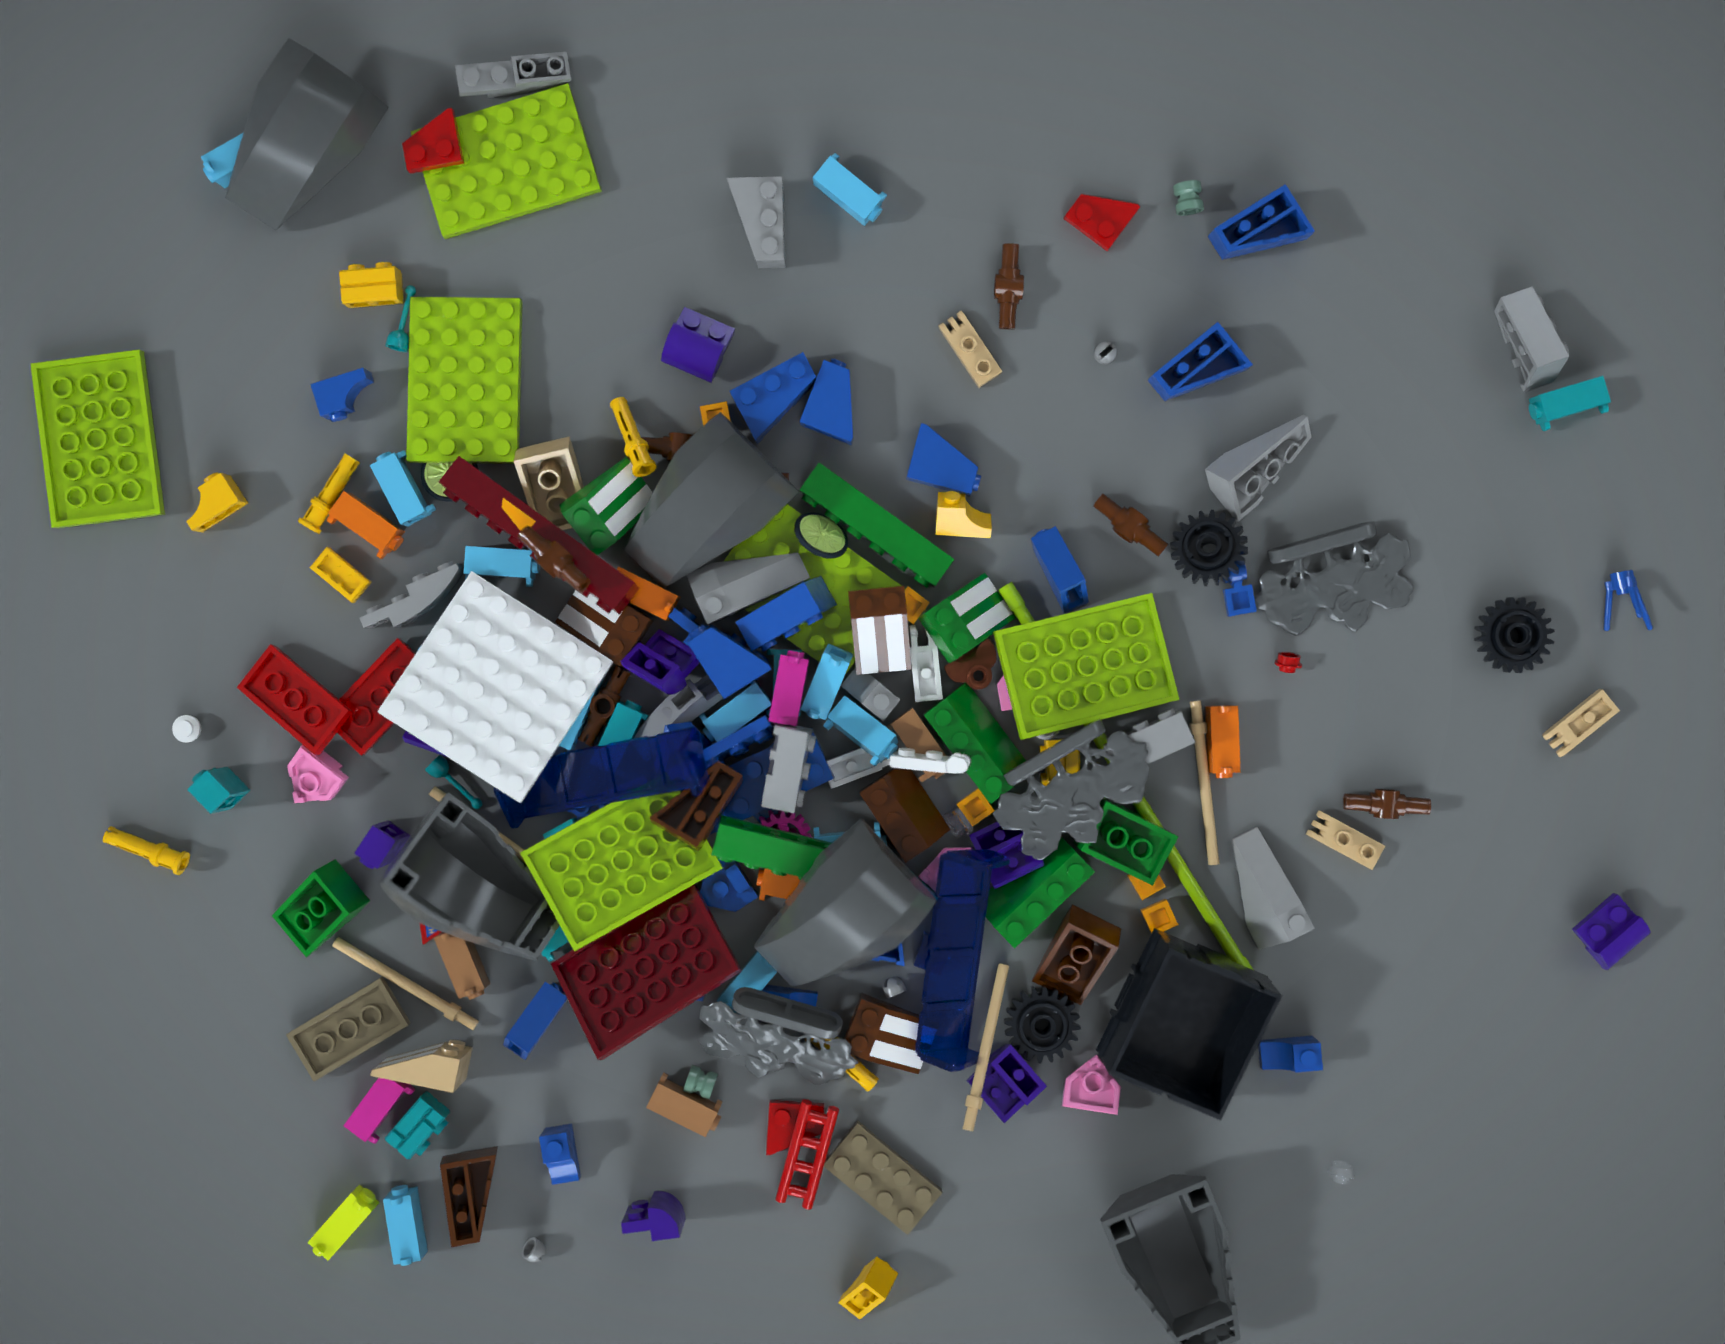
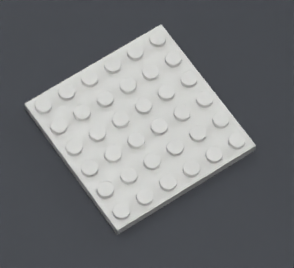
M471 571L377 712L519 803H522L612 666L613 661Z

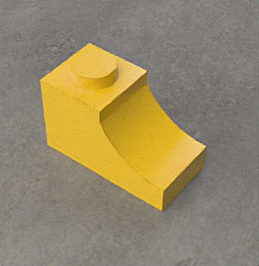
M218 472L213 473L204 479V484L197 487L201 495L200 503L193 516L186 521L192 531L203 533L248 504L230 475Z
M955 491L938 492L935 535L991 538V514L980 512L970 506L966 501L965 493Z
M876 1256L864 1266L857 1279L842 1294L838 1303L861 1319L887 1298L898 1272L891 1268L886 1261Z

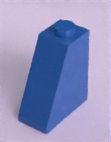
M831 359L830 362L823 360L799 421L800 426L852 445L853 425L850 370L846 369V364L839 360Z
M921 423L906 480L946 491L965 493L966 496L970 497L972 490L977 491L981 475L977 474L978 466L928 425Z
M1056 526L1036 533L1031 538L1033 551L1063 613L1066 614L1088 603L1086 580Z
M703 624L689 633L691 638L687 641L688 645L723 699L771 670V665L767 660L713 625L706 628Z
M544 982L506 1035L503 1045L526 1060L565 1004L567 997L564 995L563 988L554 982L551 985Z

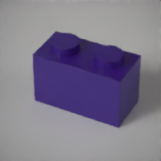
M387 820L372 825L354 854L360 857L359 861L366 867L378 869L392 863L411 835Z

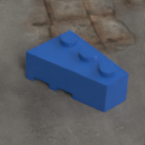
M1285 184L1214 228L1208 238L1221 259L1224 260L1307 240L1315 230Z
M1217 322L1148 379V382L1161 398L1167 401L1244 372L1253 364L1220 323Z
M804 352L730 390L757 444L813 387L816 375Z

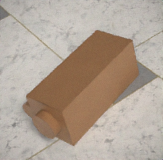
M913 708L886 726L889 730L894 729L907 748L915 749V753L926 754V751L943 752ZM924 771L919 780L923 782L932 776L937 779L945 773Z
M444 932L435 936L434 940L458 998L461 999L468 996L469 1000L483 995L485 993L483 989L491 983L474 943Z
M663 1072L646 1108L706 1137L709 1129L715 1131L721 1119V1116L717 1113L723 1101L718 1099L714 1103L701 1098L696 1093L684 1092V1087L668 1080V1074Z

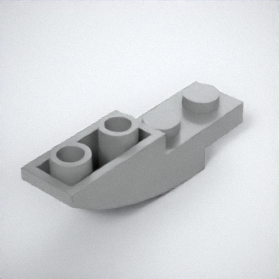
M567 52L511 56L510 61L455 65L460 97L487 94V98L503 97L546 89L571 81Z
M450 561L438 566V572L431 575L425 572L413 577V582L406 585L410 596L407 593L392 598V604L382 607V604L367 609V615L360 617L363 628L372 629L390 620L393 627L401 628L417 620L433 609L450 593L464 573V566Z
M708 674L695 684L690 679L687 680V686L680 692L669 695L641 726L632 743L646 762L658 754L665 725L691 722L723 699Z

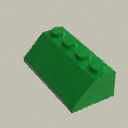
M966 682L923 713L952 754L960 752L969 756L971 763L966 772L990 804L997 800L1001 794L1014 787L1008 784L1003 775L1026 760Z
M1062 837L1058 842V849L1042 859L1045 866L999 888L994 889L992 886L974 903L1014 949L1095 873Z

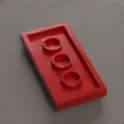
M397 638L339 699L353 713L337 733L361 756L365 755L395 724L377 711L416 654L401 638Z
M272 644L268 646L237 686L243 694L315 755L322 753L353 713L335 695L277 646Z

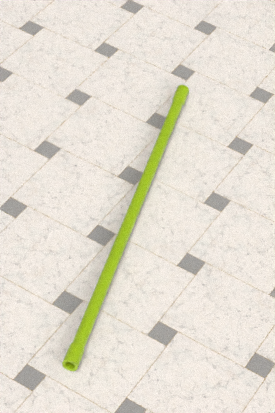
M1013 582L998 590L1021 625L1035 621ZM1105 733L1093 740L1098 749H1104L1103 745L1107 743ZM1104 757V759L1106 760L1107 764L1109 765L1110 760H1108L1107 758ZM1144 795L1141 802L1132 803L1140 816L1163 828ZM1174 845L1167 860L1222 949L1231 961L1253 970Z

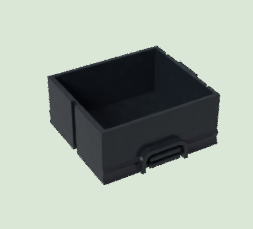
M1154 928L1137 965L1132 964L1131 966L1134 975L1129 973L1114 1004L1117 1011L1114 1009L1110 1010L1112 1017L1096 1051L1099 1053L1098 1056L1102 1058L1110 1075L1160 1096L1164 1092L1172 1101L1221 1120L1282 995L1272 984L1268 976L1233 962L1228 956L1200 944H1197V946Z

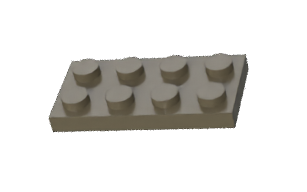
M382 976L287 1033L286 1036L312 1080L316 1081L405 1028L411 1022Z
M858 1120L825 1160L824 1167L907 1235L942 1194L940 1187Z

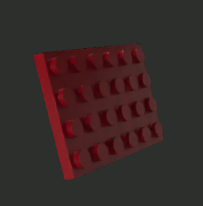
M696 884L576 951L571 950L551 963L597 1060L601 1061L742 972Z

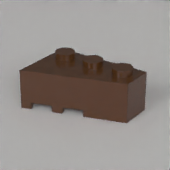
M718 761L694 780L678 796L676 795L661 810L649 817V819L656 826L700 851L742 784L743 775Z
M498 1146L442 1156L440 1169L451 1247L480 1242Z

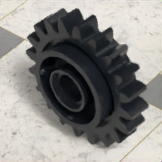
M1201 510L1197 520L1191 515L1188 516L1189 525L1183 522L1179 523L1182 532H1173V537L1177 541L1170 542V547L1176 550L1171 553L1172 560H1178L1174 564L1175 569H1183L1182 576L1184 579L1192 574L1193 584H1196L1202 578L1204 586L1207 587L1209 579H1213L1216 586H1218L1219 577L1221 576L1226 581H1230L1229 571L1239 574V568L1236 564L1245 565V558L1241 555L1248 554V547L1242 545L1248 541L1247 536H1240L1243 533V527H1235L1236 519L1234 517L1226 522L1225 512H1222L1219 518H1216L1214 510L1210 511L1209 517H1205ZM1210 543L1216 546L1213 552L1207 553L1202 551V547Z
M1508 597L1505 602L1503 600L1495 601L1496 608L1492 606L1486 607L1485 609L1489 616L1482 615L1478 617L1484 625L1474 628L1482 633L1481 636L1474 638V641L1483 642V645L1477 649V652H1487L1483 661L1490 662L1494 660L1493 669L1502 667L1505 673H1510L1512 669L1515 673H1522L1523 667L1526 670L1534 669L1532 662L1536 664L1543 663L1540 654L1550 655V651L1545 648V645L1554 644V641L1548 639L1547 635L1555 632V629L1546 628V624L1550 623L1552 619L1541 618L1545 609L1535 610V601L1526 604V598L1524 597L1518 598L1516 601L1514 597ZM1513 628L1518 632V639L1515 642L1510 638V632Z
M1043 985L1040 993H1037L1034 986H1031V995H1027L1022 990L1021 1001L1012 998L1016 1008H1006L1007 1013L1012 1017L1004 1019V1024L1011 1026L1005 1030V1035L1014 1036L1009 1040V1044L1012 1046L1018 1045L1016 1051L1020 1055L1027 1051V1061H1030L1036 1055L1038 1063L1041 1064L1043 1056H1047L1050 1063L1053 1062L1054 1053L1063 1058L1062 1048L1072 1051L1068 1041H1078V1037L1072 1031L1081 1030V1027L1078 1023L1073 1022L1080 1018L1077 1012L1070 1013L1076 1007L1073 1002L1065 1004L1068 999L1067 994L1064 993L1057 998V988H1054L1048 994L1046 986ZM1041 1018L1049 1020V1025L1044 1030L1035 1028L1036 1021Z

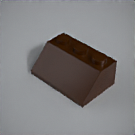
M893 768L860 790V795L905 863L929 848L951 830L911 769Z

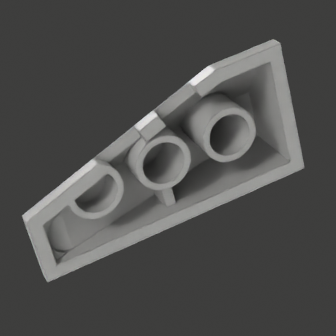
M1302 415L1224 453L1205 469L1210 490L1236 521H1240L1258 506L1263 499L1261 494L1269 483L1274 485L1279 479L1277 474L1285 463H1292L1311 439L1308 416Z
M799 553L710 563L689 573L687 578L707 624L712 625L809 579L810 576Z
M1256 826L1233 838L1232 843L1236 868L1239 874L1245 925L1257 948L1263 949L1289 942L1315 929L1300 899L1258 827Z

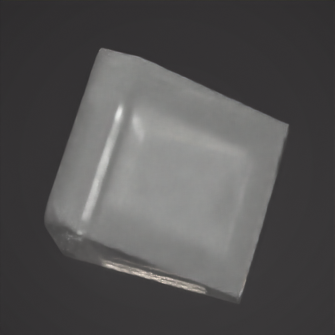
M955 806L942 816L955 838L963 837L974 831V827L958 806Z

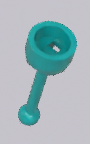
M408 285L405 288L407 295L399 328L389 333L385 344L386 347L400 352H407L409 347V337L405 333L404 327L410 307V297L416 294V288L412 285Z
M442 755L437 756L425 769L432 777H445L471 801L474 809L482 807V800L473 797L448 773L449 764Z

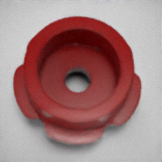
M1279 652L1278 658L1274 662L1275 665L1279 666V671L1286 673H1295L1296 668L1302 667L1300 663L1301 656L1290 652Z

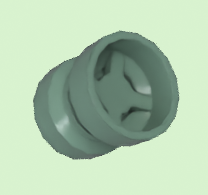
M1184 181L1173 186L1174 196L1179 198L1175 206L1177 215H1192L1204 210L1203 200L1199 196V193L1202 191L1200 181Z
M692 1065L683 1091L690 1094L700 1091L701 1098L709 1100L718 1073L709 1071L705 1075L700 1067Z

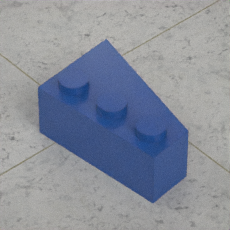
M819 576L799 584L736 621V624L751 651L761 647L764 652L778 644L775 640L778 637L784 635L785 638L796 634L800 631L798 626L805 622L808 625L817 622L823 618V612L837 604L823 578Z

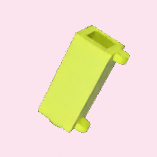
M358 1185L307 1242L313 1247L312 1251L316 1256H323L329 1260L380 1202L376 1200V1196L371 1190Z

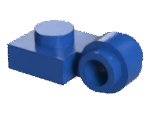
M1236 564L1239 568V574L1229 571L1230 581H1226L1223 578L1224 583L1232 585V588L1223 589L1228 617L1257 612L1252 584L1242 586L1243 580H1247L1245 565Z

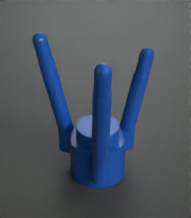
M1633 570L1610 574L1611 581L1605 582L1604 630L1609 631L1614 590H1616L1617 595L1629 593L1637 617H1642L1647 629L1652 630L1653 626L1637 587Z

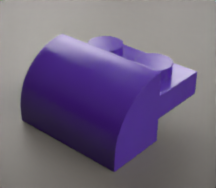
M684 307L677 322L673 323L662 351L661 361L712 383L723 361V355L734 336L735 328Z
M660 629L645 645L638 642L620 661L625 669L669 695L676 694L687 686L685 678L700 663L689 646Z
M998 822L969 835L994 889L1045 866L1043 860H1037L1032 856L1022 853L1021 837L1024 833L1022 830H1004Z
M1612 893L1572 928L1574 933L1587 946L1585 949L1605 970H1609L1651 933L1642 917L1635 915L1621 897L1615 893Z
M1006 1044L990 1054L981 1098H983V1101L996 1116L1005 1123L1024 1104L1028 1105L1047 1086L1013 1046ZM975 1072L966 1080L971 1087Z
M654 1191L650 1203H648V1200H638L628 1206L621 1222L622 1234L650 1230L652 1241L680 1238L686 1220L684 1208L680 1201L672 1194L665 1191Z

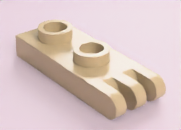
M959 311L956 314L961 321L960 325L957 324L953 317H950L947 321L952 328L951 331L948 330L944 323H941L938 327L978 388L1000 375L1002 370L965 314Z
M1598 689L1545 731L1542 736L1545 740L1550 739L1554 735L1557 736L1550 741L1549 745L1554 749L1563 743V746L1556 751V754L1562 757L1620 710L1603 689Z
M1318 810L1316 815L1320 819L1325 820V822L1321 824L1313 820L1311 825L1320 831L1317 834L1312 830H1308L1306 835L1373 870L1385 845Z

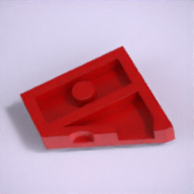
M447 108L402 143L407 171L410 174L464 164L455 112L452 108Z
M1081 194L1063 219L1104 250L1108 251L1139 210L1140 206L1135 203Z
M770 1100L766 1155H772L789 1148L801 1102ZM812 1102L811 1110L824 1113L825 1103ZM807 1121L804 1135L811 1137L820 1135L823 1125Z

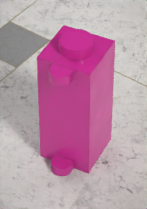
M788 650L787 655L780 656L769 716L770 722L797 726L809 665V660L804 659V653Z
M378 1078L343 1126L364 1142L368 1140L376 1144L380 1139L375 1134L379 1126L404 1092L412 1095L415 1088L407 1083Z

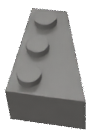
M782 176L727 178L757 267L786 268L784 184Z
M1533 287L1501 297L1494 312L1505 343L1511 342L1516 355V359L1512 360L1514 368L1520 367L1525 383L1521 384L1523 393L1554 382L1569 358V350L1566 343L1559 338L1554 320L1548 317L1544 309L1543 299L1540 295L1536 294Z
M1173 708L1158 714V719L1149 723L1145 720L1132 726L1133 731L1127 733L1133 742L1146 743L1148 755L1145 758V762L1147 764L1196 743L1182 712L1179 709L1173 710ZM1113 750L1106 751L1108 755H1114Z
M785 724L774 726L773 734L776 736L773 749L770 750L769 759L771 761L766 775L761 807L795 813L798 807H803L806 791L801 790L803 779L808 780L811 764L807 763L808 753L814 752L816 736H812L813 729Z

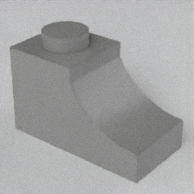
M856 667L841 684L842 688L882 721L885 720L900 701L895 694L870 674L857 675Z

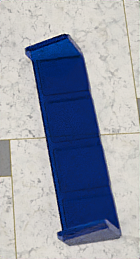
M690 727L660 733L656 736H644L613 742L604 746H593L553 755L522 803H519L496 787H494V794L510 827L515 829L519 828L525 818L684 789H691L693 796H699L707 785L709 777L700 732L697 728Z
M989 849L950 850L947 853L941 854L935 891L937 902L933 907L928 946L930 956L926 961L921 1000L923 1011L920 1012L915 1052L921 1061L949 1072L961 1071L977 1064L979 1052L969 1049L968 1046L992 869L1010 864L1009 857Z

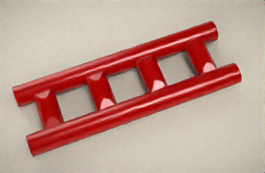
M803 1099L775 1200L779 1203H785L788 1195L803 1198L802 1207L810 1210L813 1208L839 1108L829 1106L827 1114L812 1111V1102ZM807 1121L824 1125L820 1139L804 1135ZM801 1146L817 1150L814 1163L798 1160ZM794 1170L810 1174L807 1188L791 1184Z

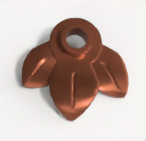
M989 639L985 640L977 648H972L954 662L945 665L944 668L947 675L955 682H966L973 689L986 688L991 683V668L997 660L995 647ZM977 670L983 673L981 681H976L973 678V674Z

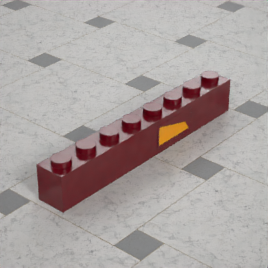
M460 456L457 457L439 480V483L445 488L443 494L455 503L459 499L467 504L464 509L477 519L480 515L489 520L486 525L496 533L500 534L504 531L510 535L508 541L520 550L524 546L529 549L518 538L519 533L526 526H530L544 539L558 542L573 556L574 565L591 580L590 585L581 594L586 598L590 594L598 599L596 605L608 614L613 610L620 615L640 589L634 581ZM532 551L530 557L536 560V558L534 557V552Z

